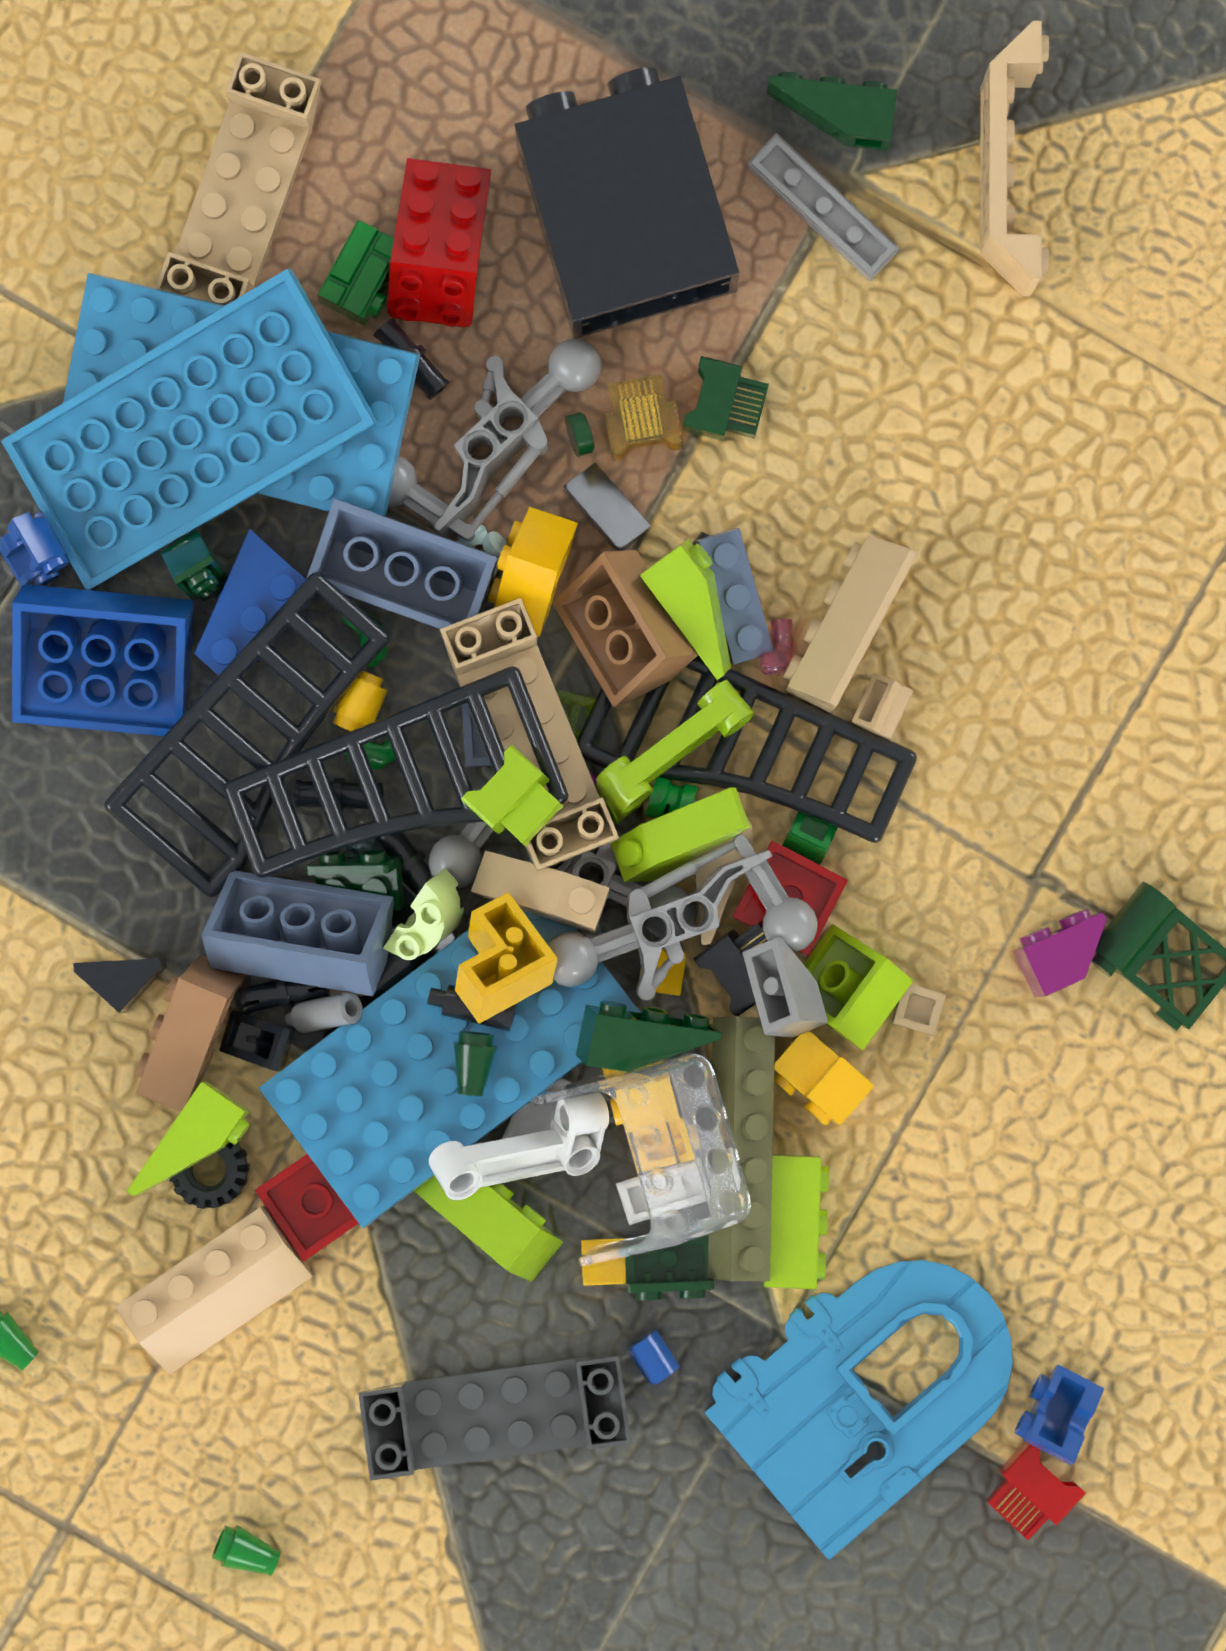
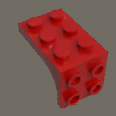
M407 158L390 260L389 316L405 321L443 324L449 327H469L472 325L491 169Z

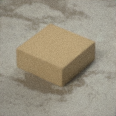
M911 984L897 1003L891 1024L934 1036L946 994Z

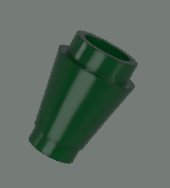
M459 1031L458 1041L454 1042L458 1094L468 1096L484 1095V1088L486 1087L497 1046L493 1045V1034Z

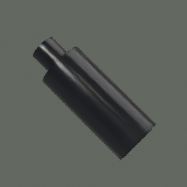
M449 984L447 991L431 987L427 1001L428 1005L442 1008L441 1015L479 1024L456 993L455 985ZM517 1003L481 1022L480 1025L510 1032Z

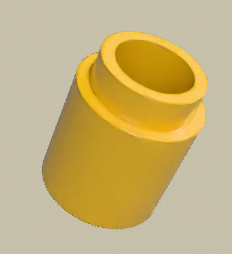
M363 671L335 704L333 712L336 715L332 723L353 731L375 722L388 690L381 687L384 679Z

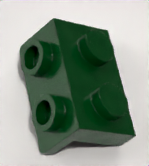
M709 1235L625 1238L627 1293H636L637 1301L661 1300L662 1292L679 1291L681 1299L706 1297L705 1290L714 1289V1279L707 1278Z

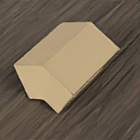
M874 673L852 722L861 728L891 740L914 690L899 684L893 679Z

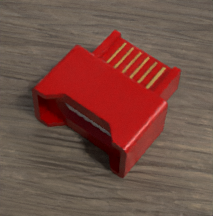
M1024 1442L998 1470L1005 1479L986 1499V1502L1026 1540H1029L1048 1519L1057 1526L1086 1493L1074 1481L1061 1482L1040 1462V1450Z

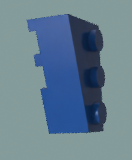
M250 529L194 653L217 675L222 673L306 580Z

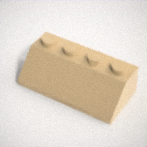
M868 535L863 545L857 542L854 543L843 564L851 568L843 583L836 579L834 580L823 601L830 605L823 621L817 617L814 618L803 639L811 644L803 658L794 655L783 678L790 681L786 689L788 693L832 714L918 554L917 552Z
M263 1205L125 1299L115 1308L139 1344L171 1375L314 1275L306 1263L299 1257L265 1205Z

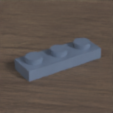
M734 528L695 540L696 544L701 545L712 560L710 568L715 575L730 663L738 664L773 653L774 649L740 529Z

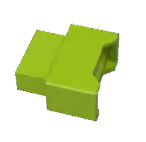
M513 745L506 749L504 752V765L481 790L467 791L461 798L496 833L500 834L506 828L525 846L530 843L531 839L558 810L564 807L544 788L549 782V778Z

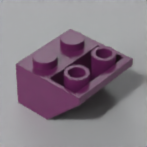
M1089 909L1081 910L1059 920L1061 929L1051 933L1049 927L1019 938L1022 947L1013 950V953L1034 998L1046 997L1086 978L1106 923L1103 912L1091 915Z

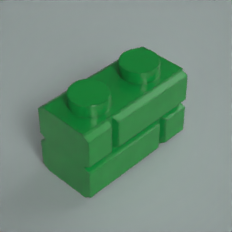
M357 220L317 294L319 301L361 325H366L370 316L377 319L387 301V296L382 293L389 282L394 238Z

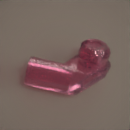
M792 619L771 620L774 652H765L760 656V669L763 674H776L778 677L785 674L794 653Z

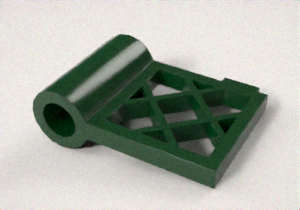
M1142 882L1104 929L1091 961L1094 966L1109 977L1114 972H1117L1160 1008L1155 1015L1175 1031L1181 1025L1186 1029H1190L1226 984V965L1216 977L1201 979L1199 954L1216 953L1226 962V948L1178 910L1165 895L1146 882ZM1177 922L1189 931L1191 950L1169 952L1167 935ZM1198 939H1199L1203 944H1205L1208 948H1200V949H1199V948H1198ZM1160 945L1161 953L1153 954V952ZM1191 955L1194 980L1172 982L1170 958ZM1162 959L1164 983L1148 985L1136 975L1147 960ZM1210 984L1203 993L1202 985ZM1194 986L1196 1003L1184 1015L1174 1006L1173 988ZM1165 989V998L1155 990Z

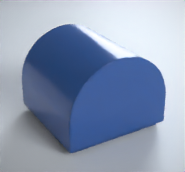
M656 1329L627 1347V1352L650 1384H658L680 1367Z

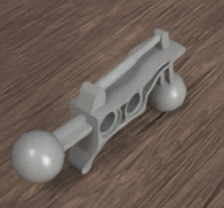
M567 339L557 344L549 357L547 365L549 373L521 399L512 392L506 382L503 360L498 356L490 357L486 363L488 372L482 388L484 392L481 400H478L474 405L476 415L480 421L454 444L458 457L464 465L462 486L459 493L450 505L446 504L417 484V474L414 466L407 459L399 456L388 508L404 505L432 524L438 536L448 538L452 533H455L467 542L472 541L475 538V531L502 497L505 498L538 455H544L548 451V441L538 417L564 392H582L592 387L600 376L602 368L601 357L593 345L582 339ZM496 389L498 404L493 408L489 401ZM517 416L524 420L521 427L517 430L509 431L502 428L503 422L509 417ZM480 445H487L493 448L492 453L486 459L476 460L471 457L473 450ZM527 445L529 448L495 489V494L472 523L467 525L465 521L478 510L489 479L519 450Z
M485 822L468 823L460 835H449L441 838L433 845L429 854L428 867L432 877L446 868L458 882L456 889L471 885L475 881L483 859L480 849L494 830ZM610 843L598 847L599 850L596 855L589 851L565 860L559 868L555 869L579 877L582 869L589 866L597 867L601 870L604 877L601 885L609 887L608 899L627 907L628 893L633 889L643 887L634 882H624L621 876L615 874L617 861ZM671 886L649 898L648 901L652 908L689 893L680 887ZM695 902L687 904L683 911L685 922L692 927L695 925L697 918ZM655 916L646 919L644 924L649 932L661 938L664 932L662 921ZM599 923L595 935L581 931L588 938L602 934Z
M736 835L729 843L694 862L689 861L644 887L631 890L627 896V925L592 938L574 931L563 932L552 938L548 946L557 957L553 981L566 987L581 986L595 974L598 963L638 949L642 972L636 986V994L642 1000L652 999L656 988L666 978V973L675 963H680L684 959L680 941L720 927L717 906L730 882L742 874L746 875L766 909V914L763 918V931L767 941L779 937L783 938L794 953L803 950L813 942L817 933L818 920L814 910L807 902L798 898L788 897L767 862V859L772 857L770 851L763 850L755 853L744 835ZM737 849L741 859L719 866L695 892L651 908L648 901L649 898L697 873L699 868ZM696 901L704 908L705 916L699 925L692 927L685 922L683 911L687 904ZM655 916L664 924V932L660 939L650 942L642 934V925L646 919ZM664 948L667 960L660 968H656L661 950Z

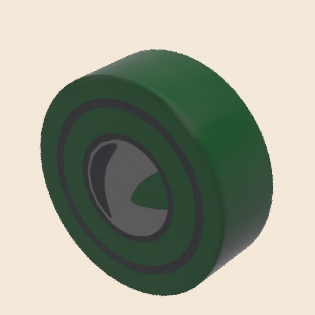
M581 412L565 416L568 437L575 455L581 457L593 453L594 440L586 416Z

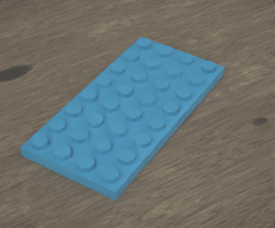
M290 268L282 271L2 439L1 442L39 509L42 510L68 554L67 558L86 590H91L377 424L378 421L295 273Z
M88 273L63 403L225 305L95 273ZM327 331L378 423L258 493L325 511H330L333 500L336 498L386 516L421 354Z
M523 911L547 945L552 938L560 933L578 932L575 928ZM468 929L362 1009L361 1019L357 1023L337 1028L260 1086L259 1089L361 1227L365 1228L435 1175L429 1166L428 1159L436 1147L449 1141L460 1142L464 1147L475 1145L582 1063L576 1056L586 1005L600 1007L601 1001H613L626 1005V1011L640 1012L602 962L598 963L597 970L592 978L581 986L566 987L553 981L551 985L518 1002L510 1032L441 1015L442 1008L427 1004L430 989L433 987L447 991L449 984L456 986L459 964L479 954L468 939ZM459 1031L482 1032L494 1035L493 1045L497 1046V1050L483 1096H468L457 1093L454 1042L458 1041Z

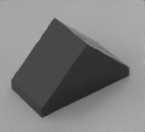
M166 959L73 963L74 972L116 1011L126 1013L166 969Z
M232 1010L219 1051L278 1072L285 1067L296 1029Z

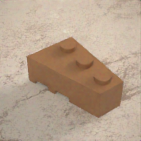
M200 954L179 978L173 976L164 995V1000L170 1002L165 1016L158 1015L149 1035L150 1039L155 1040L150 1054L147 1052L143 1054L135 1072V1076L141 1078L136 1090L137 1094L179 1112L182 1111L204 1078L216 1050L213 1048L223 1023L227 1024L231 1011L228 1009L237 989L243 986L248 974L210 968L208 958Z

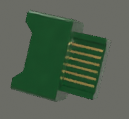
M701 356L698 374L703 383L696 409L685 414L682 431L724 441L726 432L755 439L769 384L740 377L743 366Z

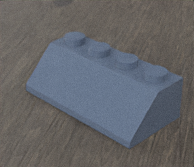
M334 498L307 578L310 574L319 572L345 595L442 629L483 612L498 557Z
M234 871L229 873L201 937L210 968L373 996L387 963L388 951L383 949V947L390 938L394 898L392 896L271 876L259 878L253 873Z

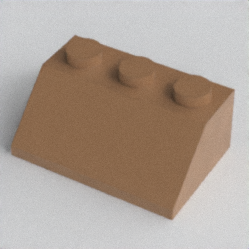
M637 550L602 552L552 603L614 708L621 707L671 681L698 656V653L640 575L648 568Z

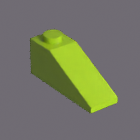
M687 539L645 570L640 576L718 680L731 668L715 575L710 568L712 560L701 545H693Z
M728 788L643 823L619 837L618 840L610 842L624 882H651L750 828L736 788Z
M201 1082L126 1192L132 1196L141 1195L225 1148L229 1142L236 1145L250 1125V1123L244 1120L250 1111L210 1083Z

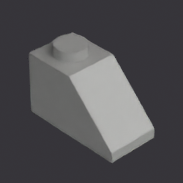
M776 937L742 952L764 1035L795 1037L828 1023L817 981L783 938Z

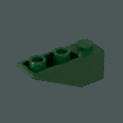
M780 72L778 76L769 75L768 95L843 145L883 151L889 150L892 140L897 89H888L887 84L878 81H866L862 83V86L845 84L844 79L833 76L821 77L820 81L803 79V75L795 72Z
M195 530L160 552L172 579L191 600H196L200 597L202 601H206L223 590L222 583L228 579V576L198 530Z
M601 1001L600 1007L585 1006L576 1056L586 1066L629 1072L720 1040L722 1033L709 1023L710 1018L703 1015L684 1013L683 1019L668 1017L667 1011L658 1008L643 1007L642 1013L626 1011L627 1006L618 1002Z

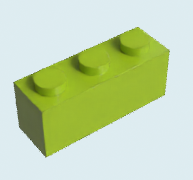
M772 1154L770 1281H763L764 1287L817 1289V1279H825L826 1253H818L819 1235H827L828 1213L827 1209H820V1192H828L829 1166H821L822 1158L820 1156Z

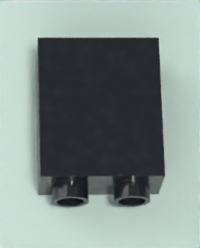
M645 67L631 70L614 77L608 82L607 85L611 96L578 105L574 92L562 91L548 94L530 102L525 107L529 120L514 124L517 149L574 339L737 292L740 272L681 76L660 81L655 68Z

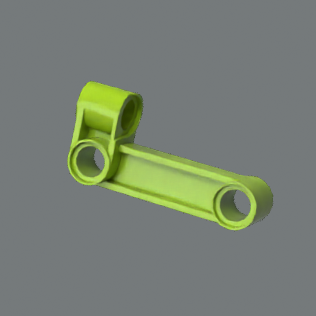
M724 680L714 686L697 703L701 708L699 712L631 762L627 756H622L599 774L596 778V790L599 797H603L614 824L619 823L650 799L653 788L649 784L719 731L725 738L729 737L754 716L753 710L728 680Z

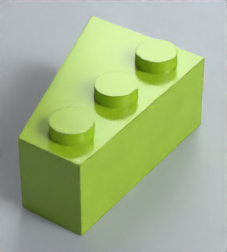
M435 1175L414 1190L416 1194L504 1269L527 1281L532 1282L564 1242L543 1225L546 1219L527 1204L522 1208L511 1199L514 1193L503 1183L480 1187L474 1194L462 1200L448 1198Z

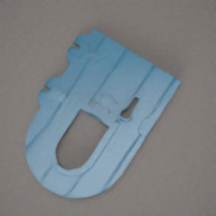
M926 1260L899 1261L873 1270L856 1281L838 1298L830 1293H820L816 1296L811 1295L804 1303L814 1315L807 1320L803 1310L800 1308H796L789 1314L790 1318L785 1324V1334L788 1338L786 1343L765 1361L759 1356L748 1355L742 1359L739 1357L731 1364L732 1369L741 1375V1378L736 1382L725 1370L716 1377L717 1381L713 1386L712 1394L716 1403L705 1414L828 1560L834 1557L978 1432L997 1411L1008 1389L1013 1360L1011 1337L1004 1316L991 1295L970 1276L948 1265ZM921 1314L942 1316L954 1325L959 1335V1355L945 1373L893 1417L883 1404H880L878 1400L869 1395L868 1388L862 1385L864 1382L854 1372L853 1368L909 1320ZM874 1441L883 1443L885 1452L882 1456L872 1458L869 1463L851 1478L847 1475L845 1470L863 1454L867 1453V1447L870 1443Z

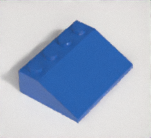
M23 584L12 602V722L164 736L186 712L193 644L194 600Z

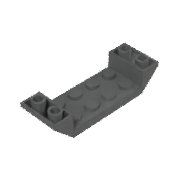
M619 1355L572 1357L410 1380L358 1393L370 1481L414 1475L415 1471L419 1469L581 1446H587L588 1450L631 1444Z

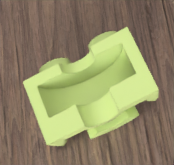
M446 868L425 883L411 904L415 912L409 917L405 925L400 923L396 927L383 949L404 960H412L419 955L431 951L458 927L464 907L460 908V897L456 890L458 882Z

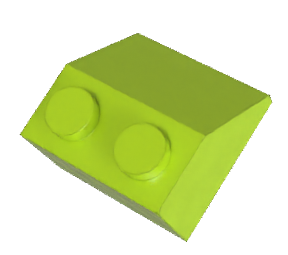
M834 924L831 925L803 964L817 981L828 1023L825 1025L862 1051L913 982L909 976L886 957Z

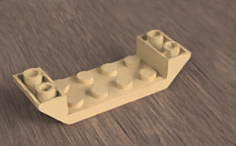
M1032 21L989 63L980 87V255L1021 296H1031L1036 286L1042 284L1043 274H1048L1049 249L1042 248V234H1009V231L1014 229L1015 212L1014 205H1007V199L1009 197V189L1014 187L1015 168L1014 162H1007V157L1009 155V146L1014 144L1015 125L1014 120H1007L1009 104L1014 102L1015 88H1031L1036 75L1043 72V63L1048 61L1049 36L1042 35V21Z
M242 52L239 53L226 89L229 99L227 110L175 254L167 253L155 287L156 289L226 306L256 288L311 135L321 79Z
M516 599L440 629L460 687L511 666H515L521 671L569 794L568 800L562 804L564 807L558 810L531 839L530 843L525 846L536 870L540 871L618 840L619 836L603 797L600 798L537 646V635L522 599ZM505 687L485 695L484 699L504 750L506 751L509 746L513 745L540 770L509 688Z

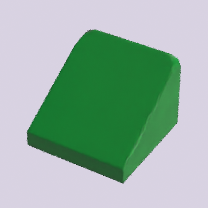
M797 812L782 846L820 865L838 827Z

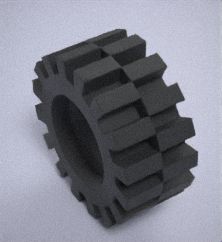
M239 1141L236 1145L229 1142L225 1148L216 1152L223 1159L226 1167L225 1175L218 1184L214 1186L201 1184L194 1177L193 1166L169 1178V1181L173 1182L175 1187L173 1189L174 1192L182 1196L184 1202L189 1205H196L197 1208H217L229 1203L241 1193L242 1188L248 1181L247 1174L250 1171V1163H247L246 1156L248 1155L246 1150L242 1149Z

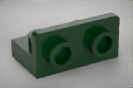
M336 850L321 855L306 865L307 875H315L316 884L392 896L394 898L393 911H400L405 907L401 856H386L385 850H367L361 852L360 856L345 857V851Z

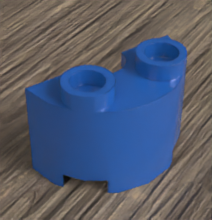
M42 510L38 511L34 518H32L29 512L13 518L7 527L9 533L3 535L0 539V552L21 587L23 584L31 585L34 582L38 586H46L60 576L58 570L69 563L67 560L68 554Z
M1058 1364L1049 1377L1041 1373L1036 1379L1030 1392V1397L1035 1399V1402L1030 1412L1025 1411L1022 1414L1014 1433L1022 1437L1023 1441L1072 1465L1076 1461L1085 1438V1429L1096 1411L1104 1388Z

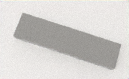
M777 133L747 163V168L869 282L899 252L900 248Z

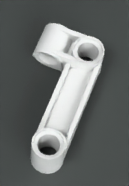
M599 1092L562 1098L558 1101L550 1130L465 1147L460 1142L449 1141L433 1150L428 1159L429 1166L445 1194L453 1200L465 1199L474 1194L480 1187L564 1170L569 1175L580 1176L592 1170L600 1159L605 1129H607L609 1124L607 1103Z

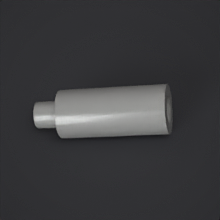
M351 992L298 1002L293 1006L292 1011L286 1013L285 1023L289 1028H295L301 1033L355 1024L361 1019L362 1004L358 996Z

